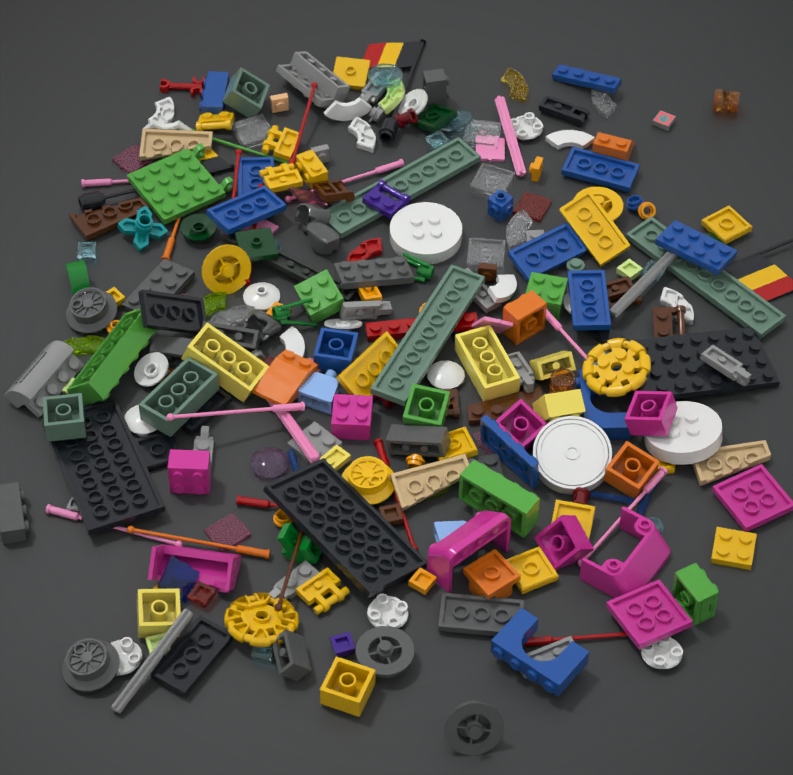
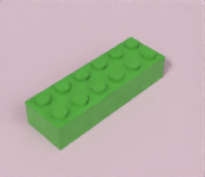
M141 308L123 315L67 388L69 394L82 393L84 405H92L95 402L106 400L110 395L111 389L119 384V378L129 370L128 366L131 362L139 357L138 353L140 350L148 345L149 338L157 333L158 329L143 328Z

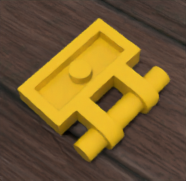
M273 125L267 133V139L264 140L261 151L263 154H268L270 150H274L273 156L289 161L293 155L299 132L286 127L281 132L278 131V126Z
M282 163L277 167L272 168L269 166L265 167L264 170H259V176L263 177L265 186L273 193L303 186V180L293 163Z
M328 567L296 588V594L308 606L315 602L318 604L313 608L316 615H319L321 612H327L330 606L336 602L343 601L350 591L346 586L342 589L338 588L341 585V580ZM330 592L332 596L325 599L323 596Z

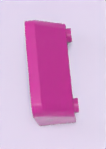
M624 506L621 509L619 529L641 540L624 563L617 559H608L600 566L583 557L579 578L614 598L651 583L670 555V548L654 523Z
M487 510L478 512L474 518L438 543H433L429 547L427 571L437 577L436 583L447 593L452 592V570L455 565L491 540L505 553L509 552L511 518L502 512Z
M167 544L153 546L148 580L158 579L157 583L170 584V581L177 580L212 585L218 588V592L230 593L235 588L242 555Z

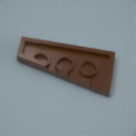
M140 197L119 202L117 206H102V209L96 211L89 209L84 210L83 214L76 215V213L69 214V217L86 241L117 228L118 222L125 218L135 220L137 210L144 206H147L149 210L150 208Z
M537 387L531 393L522 391L468 405V424L480 425V419L485 415L496 421L520 399L534 410L532 403L542 397V389Z

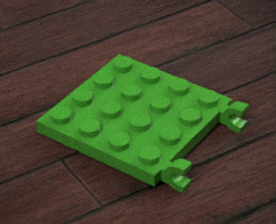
M202 143L196 145L193 151L187 148L127 174V180L164 225L226 197V192L233 191V187L230 185L233 184V180L230 176L225 178L221 184H218L199 162L198 159L205 157V154L202 152L205 150V147Z

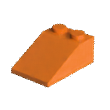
M285 349L274 359L254 387L252 393L276 405L290 404L298 398L300 387L314 372H317L318 364Z

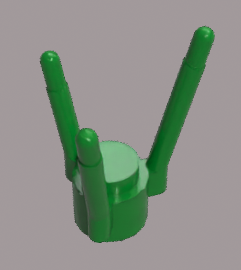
M404 252L403 256L407 257V262L418 267L417 274L419 277H414V281L425 282L426 279L431 280L435 267Z
M308 298L287 305L272 307L273 319L280 321V325L292 324L316 327L317 323L287 320L290 317L289 308L311 302L313 299Z

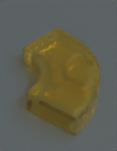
M508 67L501 77V82L507 84L510 88V98L525 103L528 97V84L522 74Z

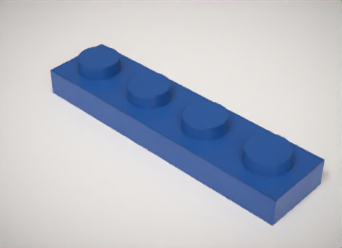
M560 64L552 73V80L613 94L616 93L622 84L621 78Z

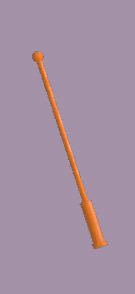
M181 217L176 220L172 235L168 238L163 256L161 257V262L164 258L170 261L175 243L174 238Z
M133 526L127 527V532L130 534L135 532L235 550L237 553L263 557L268 560L271 553L270 549L264 550L242 545L230 546L136 529Z

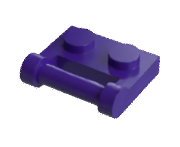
M379 180L377 185L362 197V203L391 219L409 203L411 197L390 187L384 180ZM382 191L387 192L388 194L397 198L399 201L397 202L389 196L383 194Z

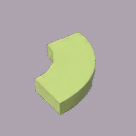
M401 79L386 88V96L378 103V105H382L381 109L384 110L386 115L395 109L404 97L405 86Z

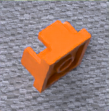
M496 549L463 568V574L469 579V590L474 596H485L488 600L492 597H509L512 594L513 584L521 580V575Z

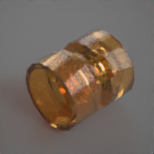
M715 89L713 111L723 112L726 110L727 113L737 114L740 91L730 90L727 93L726 90Z
M559 368L551 373L549 394L574 390L575 375L571 370Z

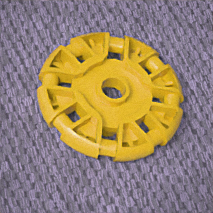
M626 338L609 339L607 343L598 344L588 353L587 361H584L582 366L583 379L587 381L586 385L599 395L605 394L607 397L625 396L626 393L634 392L647 380L646 376L651 370V359L646 354L647 350L634 340L626 341ZM610 349H611V351H612V352H610V353H608V354H605V353H604L605 351H608V350H610ZM616 366L622 367L619 371L612 370Z
M253 593L251 596H241L230 604V608L226 609L224 615L225 627L228 628L229 634L239 642H248L250 646L270 647L271 644L276 642L278 635L285 629L291 632L298 629L299 616L295 611V607L283 598V608L280 612H277L270 605L275 606L279 598L273 599L269 593ZM278 639V644L283 643V640Z

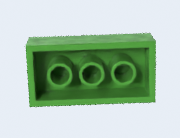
M473 460L460 474L459 500L478 511L483 512L487 510L505 513L511 518V531L523 538L538 523L540 498L536 494L523 489L519 484L506 479L502 474L496 473L485 464L479 463L476 460Z

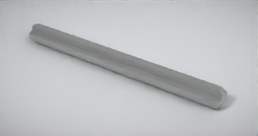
M667 251L609 309L610 316L617 318L678 255Z
M185 608L112 704L111 709L118 714L123 711L193 617L191 611Z

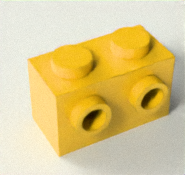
M313 150L296 155L295 168L310 190H313V183L328 181V171Z

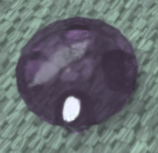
M267 447L254 453L251 457L250 465L255 472V476L259 479L282 478L286 475L290 461L288 455L283 450Z

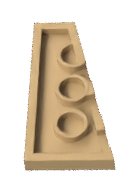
M143 129L139 159L143 161L169 157L187 148L193 151L194 147L200 143L205 147L204 151L212 150L213 132Z
M766 440L722 446L711 457L692 465L699 485L702 486L769 461L771 453Z
M466 454L390 474V480L401 510L404 511L458 482L460 474L469 465Z

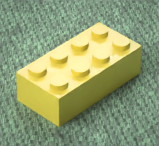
M209 323L205 324L187 346L181 358L185 360L187 357H190L218 373L219 386L243 403L269 368L266 363Z
M491 325L455 335V351L482 401L519 392L520 376Z

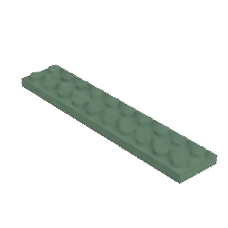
M457 137L381 180L387 182V185L402 194H408L411 197L410 200L480 162L481 156L461 138ZM379 181L355 193V198L352 202L343 200L326 209L331 212V219L327 226L333 228L340 235V239L383 216L362 203V197L371 191ZM382 191L383 194L389 196L397 202L399 201L397 198L393 197L387 192Z
M652 216L626 233L628 241L656 262L668 251L655 245L656 238L667 227ZM680 256L666 268L743 327L753 329L759 339L786 320L784 313L724 269L716 275Z
M451 264L371 386L370 394L406 406L412 384H420L484 284L485 276Z

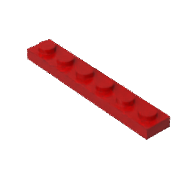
M464 313L452 333L476 329L472 328V324L478 321L477 313ZM416 318L365 323L367 341H376L386 331L393 339L404 338Z

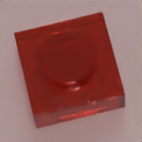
M198 581L188 594V600L206 608L216 595V588Z

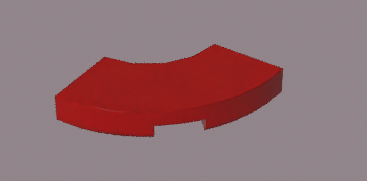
M374 238L360 243V246L350 252L347 262L370 260L375 256L382 255L381 238Z

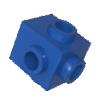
M499 189L489 196L487 200L488 215L502 222L513 213V197L510 194Z

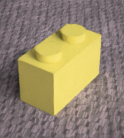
M560 351L529 361L536 380H544L576 370L572 351Z

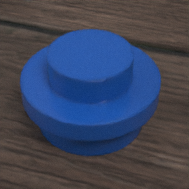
M639 195L630 196L627 199V208L632 211H638V207L644 200Z

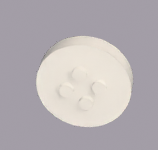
M431 202L414 203L400 209L391 220L390 244L400 257H405L403 256L405 252L423 262L435 264L451 258L461 246L462 223L455 212L441 204Z
M690 401L676 402L678 409L668 436H644L647 450L657 459L671 464H693L706 460L718 451L722 443V422L719 415L706 405Z
M565 416L549 422L540 430L533 445V456L539 463L538 477L547 487L563 494L572 495L573 490L577 487L586 488L589 491L595 489L603 482L605 468L612 460V448L608 436L596 423L583 417Z

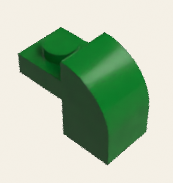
M84 260L65 263L66 275L69 279L72 294L90 287Z
M284 523L277 540L283 546L281 554L291 561L299 533L291 523ZM307 535L302 537L295 559L296 563L302 564L305 560L309 564L317 563L322 553Z

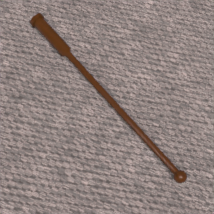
M301 529L278 603L274 606L277 612H280L283 608L282 601L304 533Z

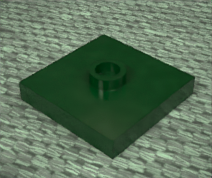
M432 103L417 115V123H410V125L435 133L458 117V114L455 110Z
M271 227L235 232L237 246L247 253L250 262L278 258L279 253Z

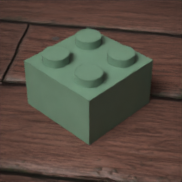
M240 67L232 76L222 102L252 119L261 110L270 84Z
M82 393L43 397L44 427L47 442L86 437Z

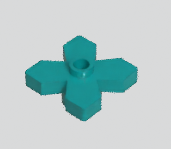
M147 206L137 210L135 220L125 218L118 222L117 226L124 235H135L133 246L138 252L148 248L149 238L160 240L168 232L162 223H153L151 218L152 212Z

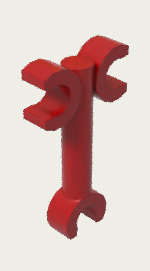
M193 76L192 83H170L167 79H161L160 92L165 93L170 89L190 90L191 98L196 93H199L201 98L205 77H202L201 81H196V76Z

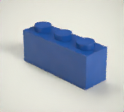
M208 71L207 78H204L205 90H202L201 99L203 101L199 103V112H202V114H219L225 111L226 104L222 101L229 85V72Z

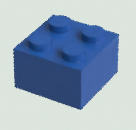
M321 327L313 355L314 363L318 364L317 369H320L322 372H327L330 369L337 374L346 369L356 359L359 348L358 333Z

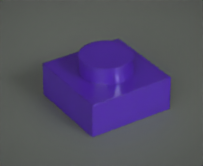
M350 632L330 637V644L335 657L356 653V647Z

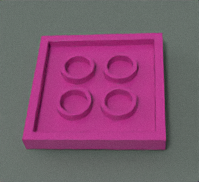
M762 464L712 487V492L745 532L793 511L792 499Z
M660 579L606 603V608L639 650L688 629L693 624L691 618Z

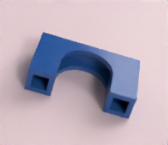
M615 368L612 370L619 371L621 368ZM579 369L578 377H575V389H581L586 411L580 417L596 423L603 429L609 440H631L630 432L624 420L627 412L607 413L595 408L591 402L598 397L607 395H599L593 392L586 385L587 381L583 379L582 369Z
M521 608L491 640L490 652L497 659H502L508 663L512 669L526 675L530 681L541 685L548 693H553L559 697L588 664L589 651L572 641L555 659L549 661L532 659L524 652L522 647L537 631L538 618Z

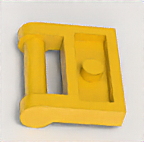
M227 111L220 112L219 114L203 113L199 116L198 122H196V131L225 128L226 130H232L235 121L234 113Z

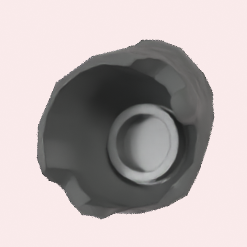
M310 202L301 203L296 206L295 209L298 212L293 216L295 221L302 224V231L307 232V225L311 222H321L327 225L331 219V212Z
M311 222L307 225L310 245L315 252L322 255H331L333 250H338L340 235L333 228L321 222Z
M252 309L243 321L245 323L243 328L259 330L261 334L260 342L266 341L282 330L281 325L275 319L256 309Z

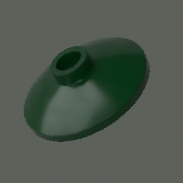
M193 214L182 221L180 229L185 238L192 241H204L215 234L217 225L206 214Z

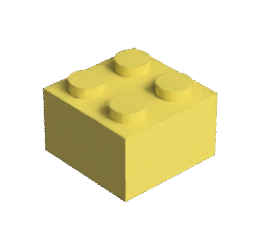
M581 389L545 394L532 403L534 411L547 424L565 416L580 417L581 414L586 412Z
M138 589V638H146L167 632L181 614L180 589Z

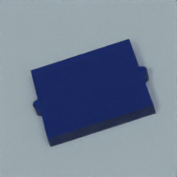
M171 556L157 587L160 589H180V601L187 603L200 572L188 566L187 562L183 563Z

